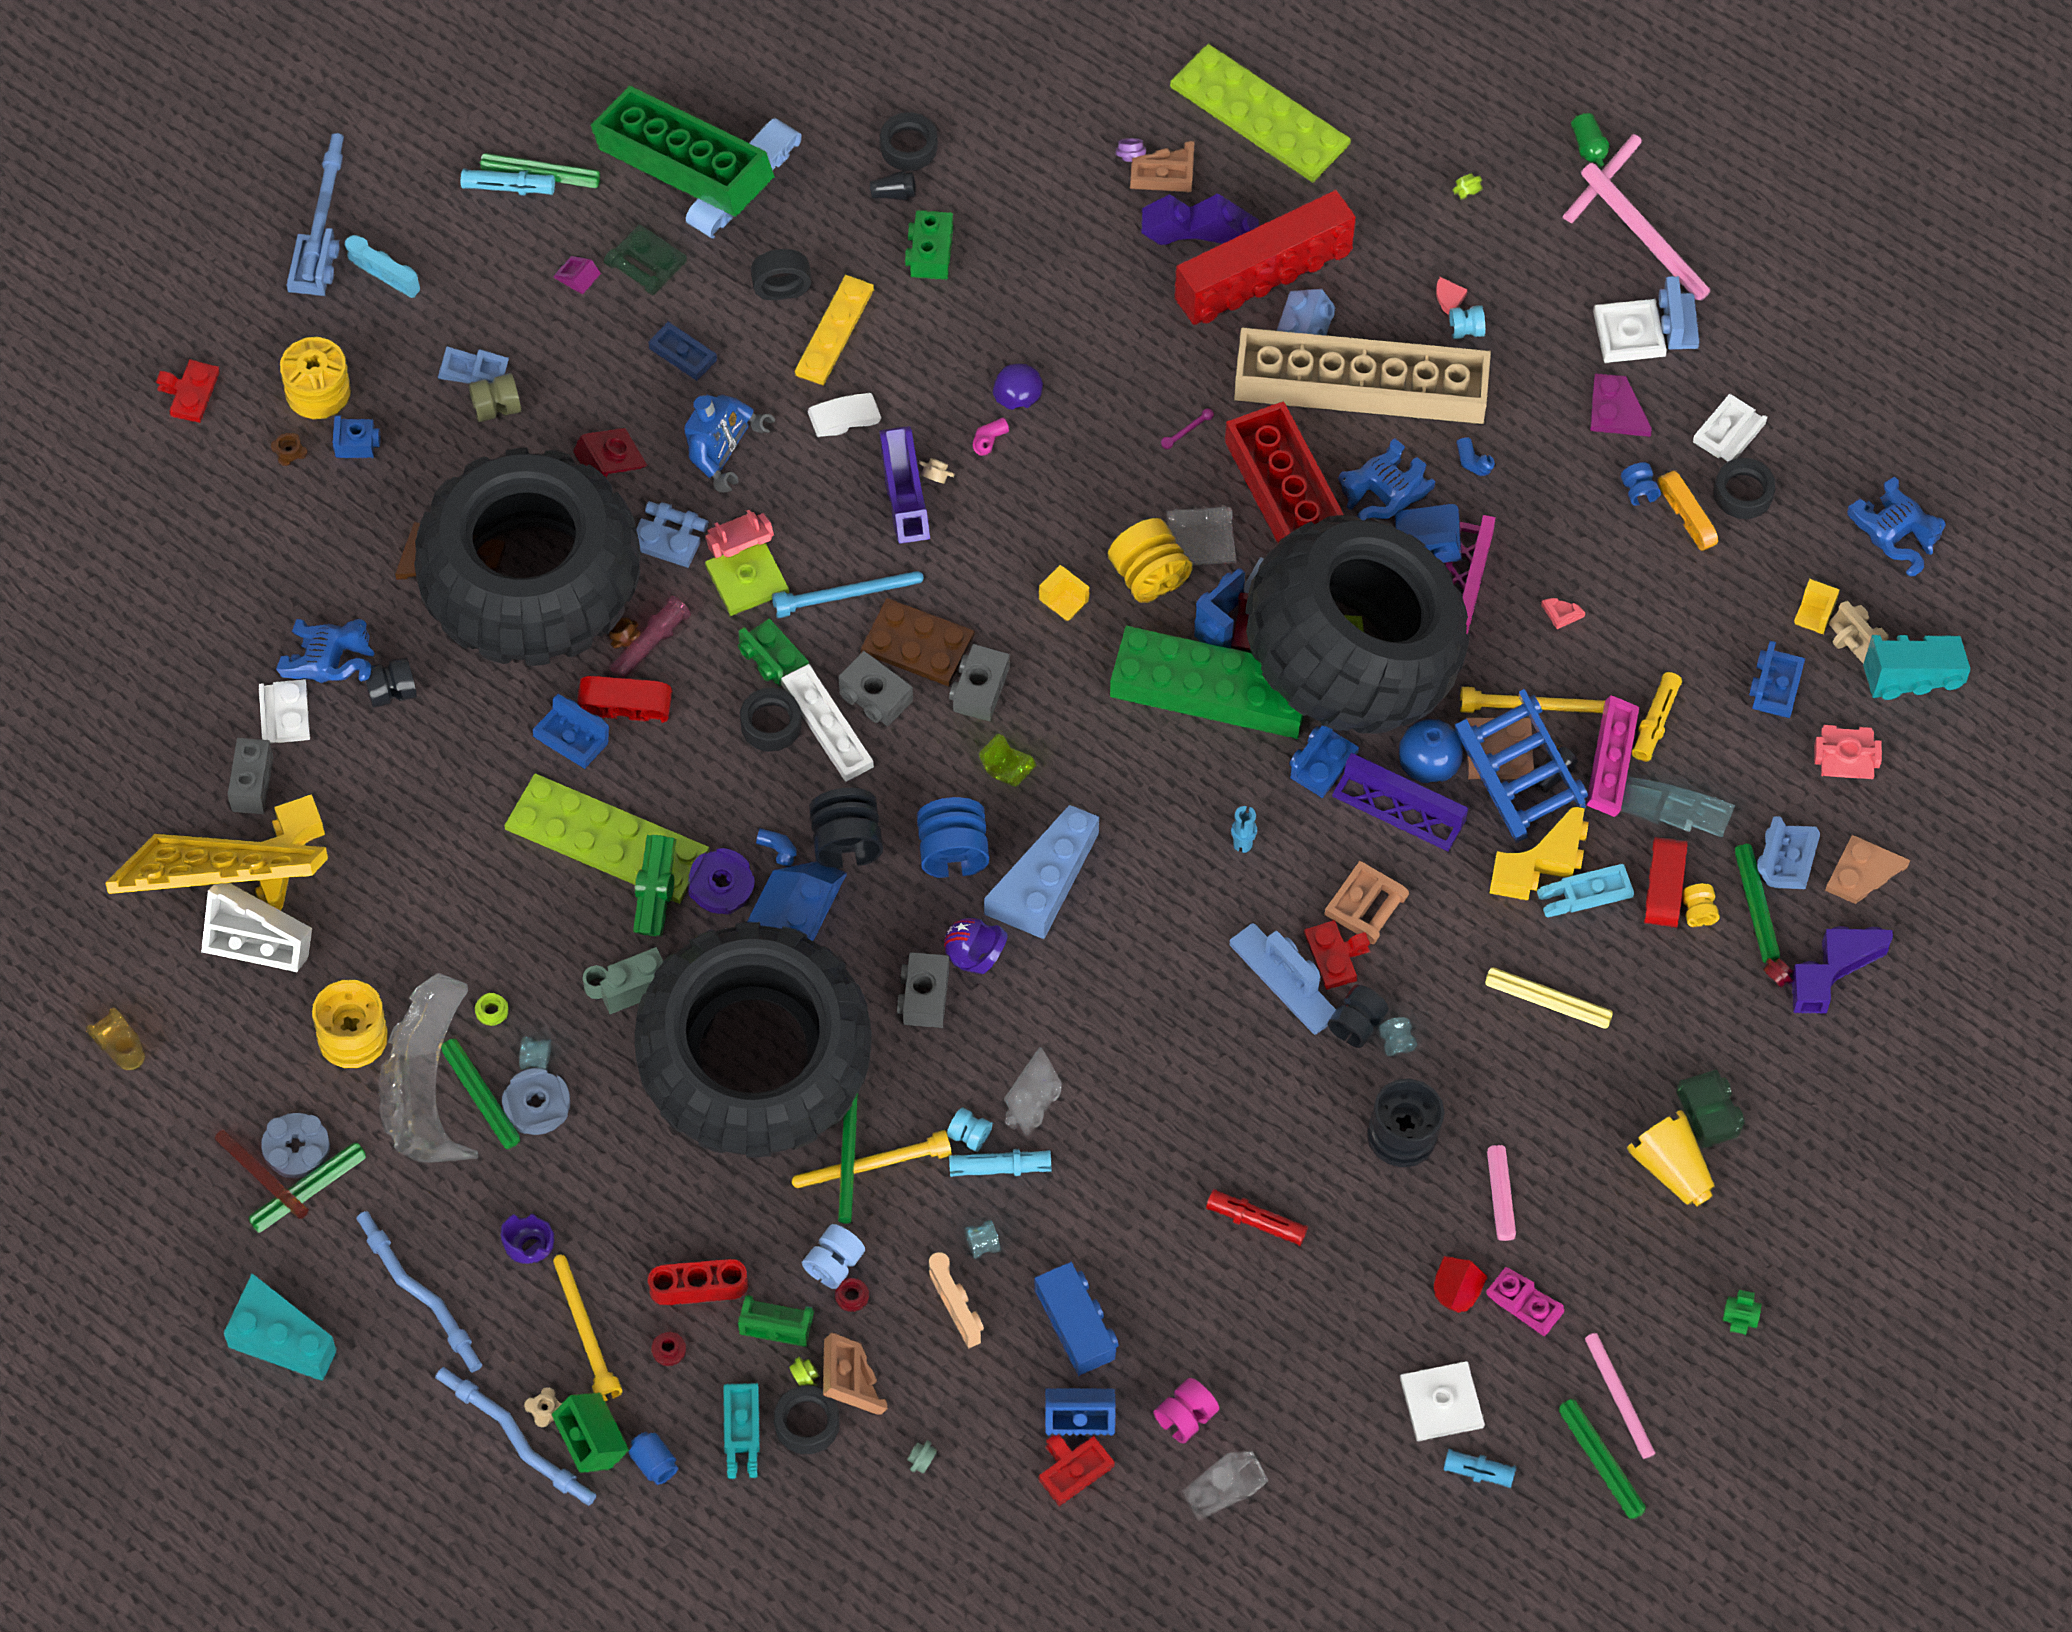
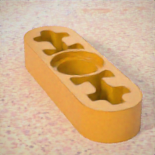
M1673 470L1658 477L1659 489L1676 514L1679 513L1685 521L1683 525L1700 551L1717 545L1718 537L1714 526L1680 475Z

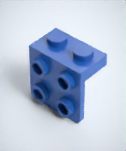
M1447 504L1401 510L1396 513V529L1416 537L1443 563L1462 561L1460 520L1457 505Z
M1238 568L1234 573L1229 572L1224 575L1218 587L1211 593H1204L1198 599L1194 621V636L1199 642L1231 649L1234 620L1227 614L1238 605L1239 594L1244 592L1245 571L1241 568Z

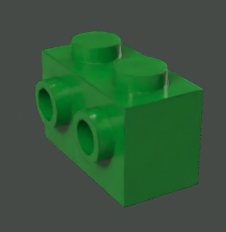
M916 210L915 222H909L908 241H913L912 248H906L905 266L911 267V277L948 280L953 234V213Z
M601 1393L570 1395L551 1414L579 1473L611 1469L629 1451Z

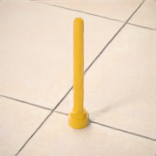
M1461 687L1460 701L1462 700L1460 712L1474 713V710H1480L1481 707L1514 709L1522 704L1519 696L1481 694V691H1476L1475 687ZM1536 697L1541 709L1549 711L1603 713L1605 704L1604 700Z
M946 1130L932 1133V1137L926 1138V1142L857 1159L854 1164V1174L926 1155H931V1158L938 1156V1159L949 1157L952 1153ZM841 1164L795 1175L792 1178V1185L795 1188H802L840 1178Z
M562 1254L556 1255L553 1262L595 1375L592 1386L593 1392L601 1393L604 1401H607L605 1394L612 1393V1399L619 1397L623 1392L618 1378L607 1370L567 1258Z

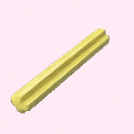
M1495 967L1489 970L1485 984L1489 987L1605 1029L1611 1022L1613 1012L1607 1008Z

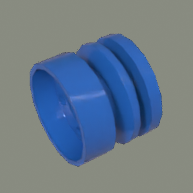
M961 797L942 798L924 805L917 812L918 835L921 840V866L927 874L937 878L949 877L947 863L961 862L962 876L974 875L986 868L989 864L988 840L985 836L984 807L979 802Z

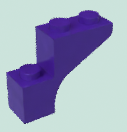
M1169 194L1142 208V234L1159 245H1167L1182 239H1201L1223 244L1259 227V220L1220 194H1216L1192 207L1187 206Z
M911 427L879 430L886 489L891 501L893 524L898 543L930 539L927 509L921 490Z
M1845 926L1826 929L1822 941L1824 964L1814 961L1795 964L1791 977L1793 980L1794 1013H1827L1831 1001V986L1838 979L1885 956L1888 953L1893 938L1892 930H1883L1880 927L1849 929Z

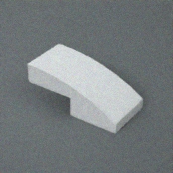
M872 393L840 397L817 404L808 409V414L817 437L840 435L846 433L849 427L870 426L879 423L881 419Z

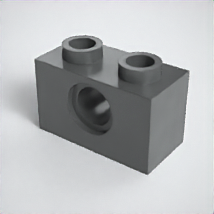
M975 644L972 645L969 655L964 654L959 667V673H962L960 681H954L951 687L949 700H953V712L991 721L1010 668V654ZM974 681H983V682H985V683L982 684V685H975V684H973Z
M865 651L838 676L841 697L851 705L857 703L861 706L866 716L875 723L881 721L888 727L913 702V687ZM873 689L880 691L876 694L868 693L869 690Z
M237 738L228 789V799L232 812L265 813L274 758L270 740Z
M909 953L908 964H902L901 984H906L905 994H899L897 1014H903V1025L943 1028L949 978V955ZM922 987L931 990L925 994L916 992L917 989Z

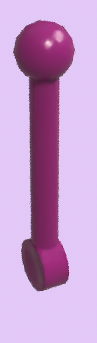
M1210 408L1204 409L1200 417L1171 438L1164 437L1161 440V446L1164 449L1172 448L1175 441L1203 421L1211 420L1214 417L1213 410Z

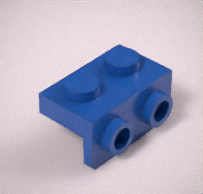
M1770 641L1767 651L1761 650L1756 669L1762 670L1760 678H1753L1749 696L1755 697L1752 709L1790 718L1805 658L1774 651L1776 642Z
M560 694L553 698V709L533 728L534 738L584 769L608 745L609 725L601 717L590 714L575 701L566 699Z

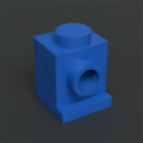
M335 416L333 431L335 457L373 458L374 447H380V428L374 427L373 419H341V416Z

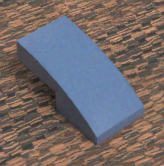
M446 347L438 379L463 383L486 379L491 383L495 376L505 374L509 358L480 349L477 355Z

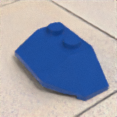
M817 861L773 870L747 922H760V926L781 929L782 926H786L807 934V938L814 941L847 872L833 867L822 866Z

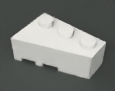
M231 883L214 884L208 890L201 952L297 972L307 961L312 928Z

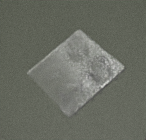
M1222 505V507L1207 508L1203 506V509L1193 507V509L1178 510V508H1174V511H1167L1168 527L1175 536L1176 544L1182 547L1184 555L1190 559L1192 566L1236 563L1231 521L1233 520L1232 507Z
M1041 1047L1038 1048L1004 1098L1009 1107V1110L1005 1113L1007 1117L1005 1123L1013 1129L1019 1125L1027 1137H1029L1034 1128L1042 1123L1044 1113L1050 1104L1059 1098L1061 1088L1063 1087L1062 1082Z

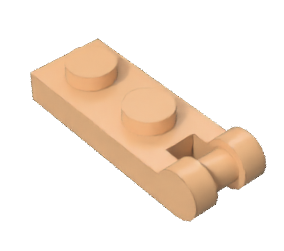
M940 1252L934 1253L929 1259L930 1278L969 1349L981 1343V1331L984 1330L983 1324L975 1311L972 1313L969 1311L966 1305L968 1297L963 1286L960 1283L955 1285L950 1275L948 1256Z

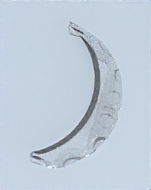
M440 973L435 974L416 987L409 997V1000L413 1003L403 1021L393 1027L388 1043L393 1044L389 1060L382 1064L379 1082L380 1115L385 1133L391 1135L395 1143L393 1147L399 1153L424 1163L478 1158V1151L451 1141L442 1127L437 1110L436 1074L441 1045L458 1006L468 992V985Z

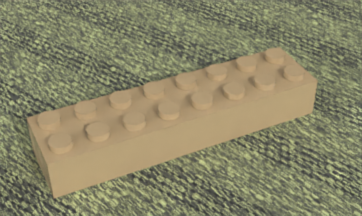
M1241 328L1234 400L1277 404L1284 401L1288 406L1483 424L1487 404L1491 351Z

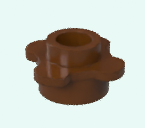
M296 433L282 434L271 443V450L278 455V463L282 466H288L291 461L298 458L304 459L307 456V449L301 445L300 436Z
M621 618L609 632V637L613 640L611 642L613 648L629 646L640 636L641 633L637 630V621H631L630 618Z

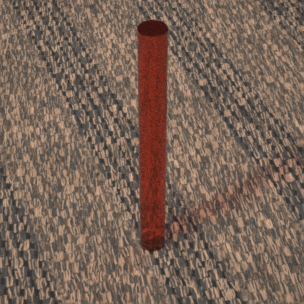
M221 1130L216 1134L215 1140L296 1217L302 1219L308 1214L309 1209L225 1130Z

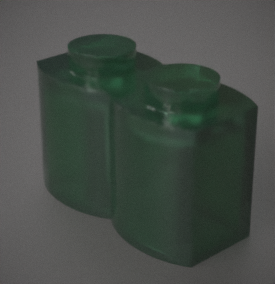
M1716 1069L1679 1081L1676 1089L1677 1096L1701 1148L1739 1137L1744 1125V1116L1738 1106L1734 1107L1729 1098L1731 1096V1087L1726 1077L1722 1078Z

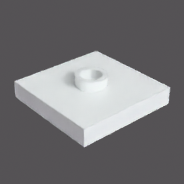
M1656 299L1594 305L1593 312L1604 363L1666 356L1667 350Z
M1467 1361L1402 1374L1400 1376L1417 1441L1484 1428L1483 1416Z

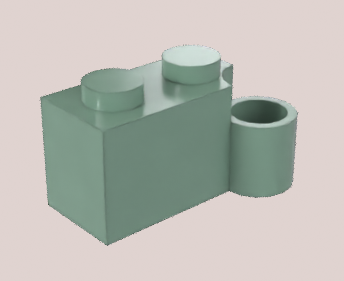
M657 947L607 966L608 972L602 966L597 965L587 968L582 977L587 996L592 999L602 998L609 1014L640 1003L642 995L646 993L648 986L654 978V973L663 963ZM598 978L603 980L600 982L599 986H592L589 984V982L593 979Z

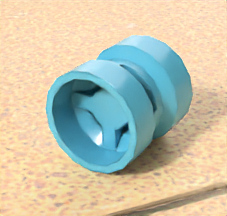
M1482 305L1472 306L1469 310L1465 311L1460 307L1450 309V327L1454 326L1453 339H1461L1466 334H1472L1474 337L1485 336V316Z
M962 1107L952 1119L947 1136L955 1141L962 1140L966 1142L968 1148L978 1152L988 1138L993 1123L984 1118L977 1119L973 1117L971 1111Z

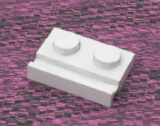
M1729 394L1694 435L1693 443L1717 458L1722 457L1729 462L1738 458L1766 424L1767 417L1765 415H1758L1755 413V409Z
M306 679L273 682V685L264 686V683L259 684L262 740H270V743L310 740Z

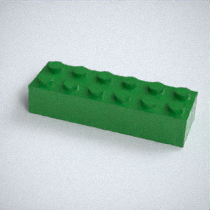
M630 85L591 124L599 150L734 217L774 178L766 151Z
M1125 627L1111 677L1110 697L1295 739L1299 737L1304 718L1302 714L1288 705L1289 702L1278 691L1271 688L1262 675L1261 663L1253 657L1252 653L1135 627Z

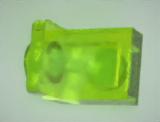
M996 734L979 753V757L989 775L1014 787H1017L1036 766L1032 756L1010 748L1005 737L1001 734Z

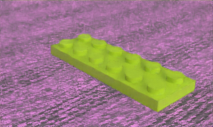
M1209 44L1170 81L1171 88L1312 183L1350 145L1351 139Z
M536 773L505 823V830L634 885L637 873L642 869L647 835H662L675 838L677 840L672 868L675 885L671 901L679 904L689 889L688 876L693 862L699 855L710 852L709 847Z

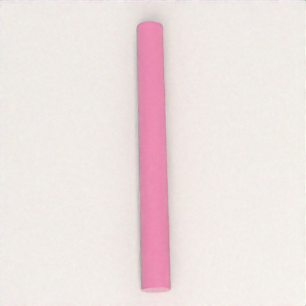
M1632 135L1603 168L1602 172L1609 180L1641 144L1640 137ZM1589 185L1563 215V218L1573 223L1596 197L1598 192Z
M1598 1334L1588 1335L1585 1341L1642 1458L1645 1459L1655 1455V1451Z

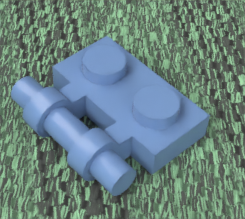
M649 501L645 513L656 517L653 522L641 518L636 528L640 552L689 568L700 545V537L691 535L693 529L705 532L709 521L699 518L697 513L691 511L684 513L672 509L670 504L664 502L657 504ZM666 521L682 525L680 531L664 526Z

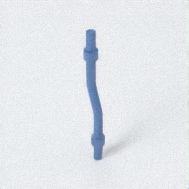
M338 133L332 134L329 150L324 155L322 164L324 174L310 239L304 248L303 257L305 263L302 278L307 281H312L315 277L336 172L340 170L343 159L340 153L344 138Z
M369 1212L360 1213L356 1219L368 1237V1245L373 1253H378L396 1284L433 1310L449 1336L447 1341L455 1353L459 1352L470 1372L479 1370L482 1367V1363L470 1346L472 1343L470 1337L464 1329L459 1328L443 1300L406 1274L390 1248L391 1242L386 1233L378 1229Z
M445 1367L438 1371L436 1379L455 1391L457 1398L466 1404L471 1402L501 1424L523 1461L552 1480L553 1486L561 1492H569L587 1506L593 1503L596 1494L576 1481L577 1477L567 1469L560 1470L531 1449L508 1411L479 1392V1387L468 1379L463 1381Z

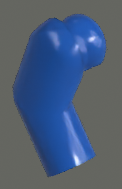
M1471 438L1459 439L1456 445L1462 467L1479 476L1490 474L1495 466L1494 459L1490 455L1488 457L1485 454L1482 456L1476 455Z
M764 829L759 830L756 844L775 849L778 852L776 857L777 863L791 866L794 862V856H797V849L786 835Z

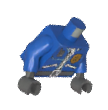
M702 395L694 400L693 406L695 410L684 429L689 446L688 456L690 461L708 478L711 476L714 478L713 484L716 491L729 492L732 491V488L727 482L733 485L739 482L738 477L733 472L722 474L720 471L747 430L748 424L746 422H751L753 431L768 433L770 431L764 428L763 421L774 423L775 419L770 414L756 415L753 413V408L734 397Z

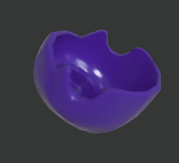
M1011 364L1004 367L996 377L993 395L996 401L1007 409L1013 410L1016 407L1028 408L1041 397L1043 382L1040 374L1028 364Z
M513 1214L501 1226L500 1236L502 1245L508 1257L517 1263L530 1264L542 1261L553 1250V1230L548 1222L537 1218L534 1214H530L526 1218H518ZM530 1239L539 1240L526 1251H523V1245L526 1241Z

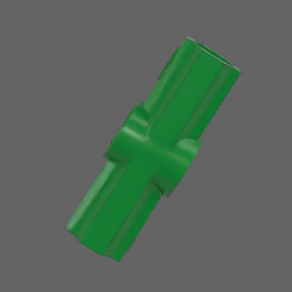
M647 835L642 869L638 871L635 881V896L638 899L633 933L663 937L667 903L672 899L675 878L672 873L677 840L675 838L662 835Z

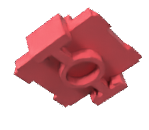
M747 510V515L721 525L718 522L714 523L715 527L707 530L708 535L705 538L708 548L715 558L721 557L722 554L728 558L746 548L771 541L774 533L771 522L764 513L756 516L754 512Z
M1824 725L1821 730V737H1816L1814 744V764L1821 765V776L1874 779V768H1880L1882 761L1881 741H1874V731H1872V728L1859 727V730L1838 729L1835 725Z

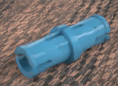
M1247 806L1239 807L1236 810L1235 821L1231 827V835L1234 839L1233 847L1238 852L1242 848V853L1251 850L1253 840L1257 834L1255 810L1250 807L1248 814L1246 813Z
M1449 1449L1444 1471L1473 1477L1475 1482L1480 1483L1481 1480L1511 1488L1516 1467L1486 1460L1487 1456L1480 1455L1478 1458Z

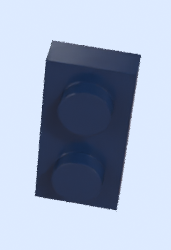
M667 322L648 342L650 350L696 381L717 361L716 353L670 322Z

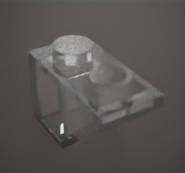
M1253 1452L1227 1453L1182 1492L1197 1520H1201L1250 1497L1266 1484L1268 1479Z

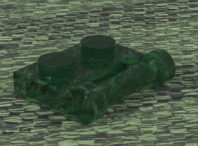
M640 224L616 249H611L604 259L605 265L611 269L617 268L644 286V290L652 296L687 262L686 255ZM628 254L657 275L651 277L624 259V257Z

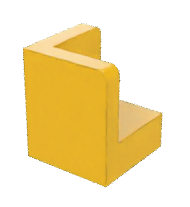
M1060 565L1039 585V600L1068 621L1089 601V586Z
M1809 579L1794 623L1824 634L1840 590Z

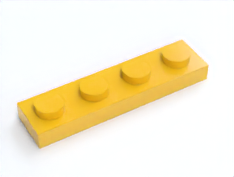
M845 275L795 369L796 376L824 386L874 291L873 284Z

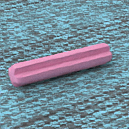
M1493 1145L1488 1148L1487 1156L1496 1233L1498 1240L1509 1241L1515 1238L1516 1230L1506 1148L1503 1145Z

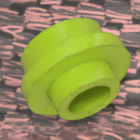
M1472 173L1465 175L1456 181L1457 187L1453 189V192L1458 194L1460 199L1463 200L1468 194L1474 195L1483 189L1480 184L1482 179L1480 176L1473 177Z
M495 993L483 995L475 1005L477 1019L488 1026L502 1023L509 1011L506 1000ZM490 1006L498 1008L496 1013H486V1009Z
M800 1356L796 1358V1363L789 1366L799 1386H817L815 1379L819 1377V1374L810 1359L803 1361Z

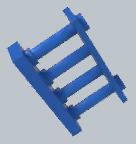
M1525 689L1519 691V700L1522 703L1520 706L1479 727L1477 725L1471 727L1468 720L1465 719L1455 724L1456 733L1516 843L1528 838L1526 828L1530 827L1529 823L1573 800L1577 807L1586 808L1584 798L1588 797V793L1581 780L1574 781L1538 715L1543 712L1538 700L1534 695L1529 697ZM1529 716L1537 733L1494 755L1492 753L1485 754L1480 745L1485 742L1484 738ZM1544 744L1552 761L1510 783L1507 781L1500 782L1496 774L1500 770L1499 766ZM1558 772L1560 773L1568 789L1524 812L1522 809L1515 810L1511 802L1515 798V794Z

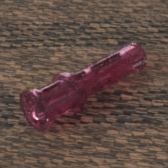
M669 596L666 600L667 604L657 615L649 617L648 627L609 665L610 670L614 674L619 672L620 675L618 677L626 679L627 675L662 639L670 638L673 635L672 630L683 619H688L691 616L689 609L683 602L674 596Z

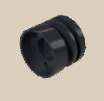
M849 787L834 789L820 794L809 804L812 831L815 832L813 835L816 861L822 866L836 869L843 868L841 853L855 852L857 866L870 864L883 853L881 829L878 825L877 801L870 791Z
M1410 1078L1395 1080L1383 1087L1376 1097L1367 1129L1369 1146L1378 1158L1389 1165L1401 1168L1416 1166L1427 1160L1435 1148L1445 1114L1442 1099L1437 1092L1426 1083ZM1402 1127L1406 1128L1405 1132L1401 1131Z

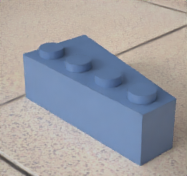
M1069 805L984 898V915L1045 939L1099 834V817Z

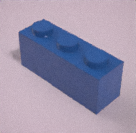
M1069 1262L1035 1277L1034 1290L1077 1375H1082L1115 1360L1116 1348L1119 1347L1118 1340L1111 1328L1106 1330L1101 1320L1104 1318V1314L1099 1302L1096 1299L1091 1301L1086 1291L1089 1290V1285L1082 1271L1077 1272L1072 1262Z

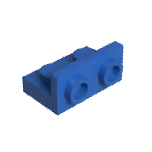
M1322 725L1321 728L1316 726L1308 737L1307 746L1303 751L1298 749L1295 752L1289 766H1291L1290 778L1323 798L1345 770V764L1350 754L1357 755L1359 747L1333 732L1331 728Z

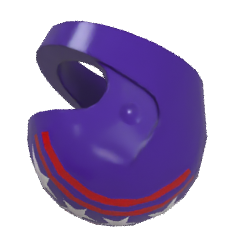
M963 918L954 922L948 929L944 939L945 953L949 955V961L957 968L983 975L998 959L1005 946L1008 934L998 925L988 926L978 918ZM983 953H987L983 958L979 959Z

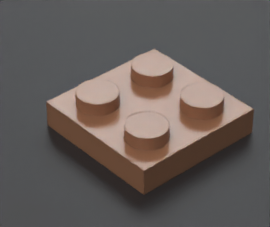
M1494 718L1466 719L1471 727L1474 725L1479 727ZM1523 718L1484 738L1485 742L1480 745L1485 754L1492 753L1494 755L1531 736L1530 718ZM1533 749L1499 766L1500 770L1496 772L1498 778L1517 779L1533 771ZM1467 753L1468 779H1481Z

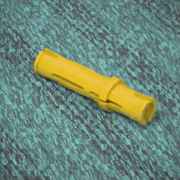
M1666 672L1662 675V680L1647 717L1639 725L1640 734L1632 749L1633 757L1644 762L1651 760L1658 740L1665 733L1664 724L1678 689L1682 684L1681 677L1675 673Z

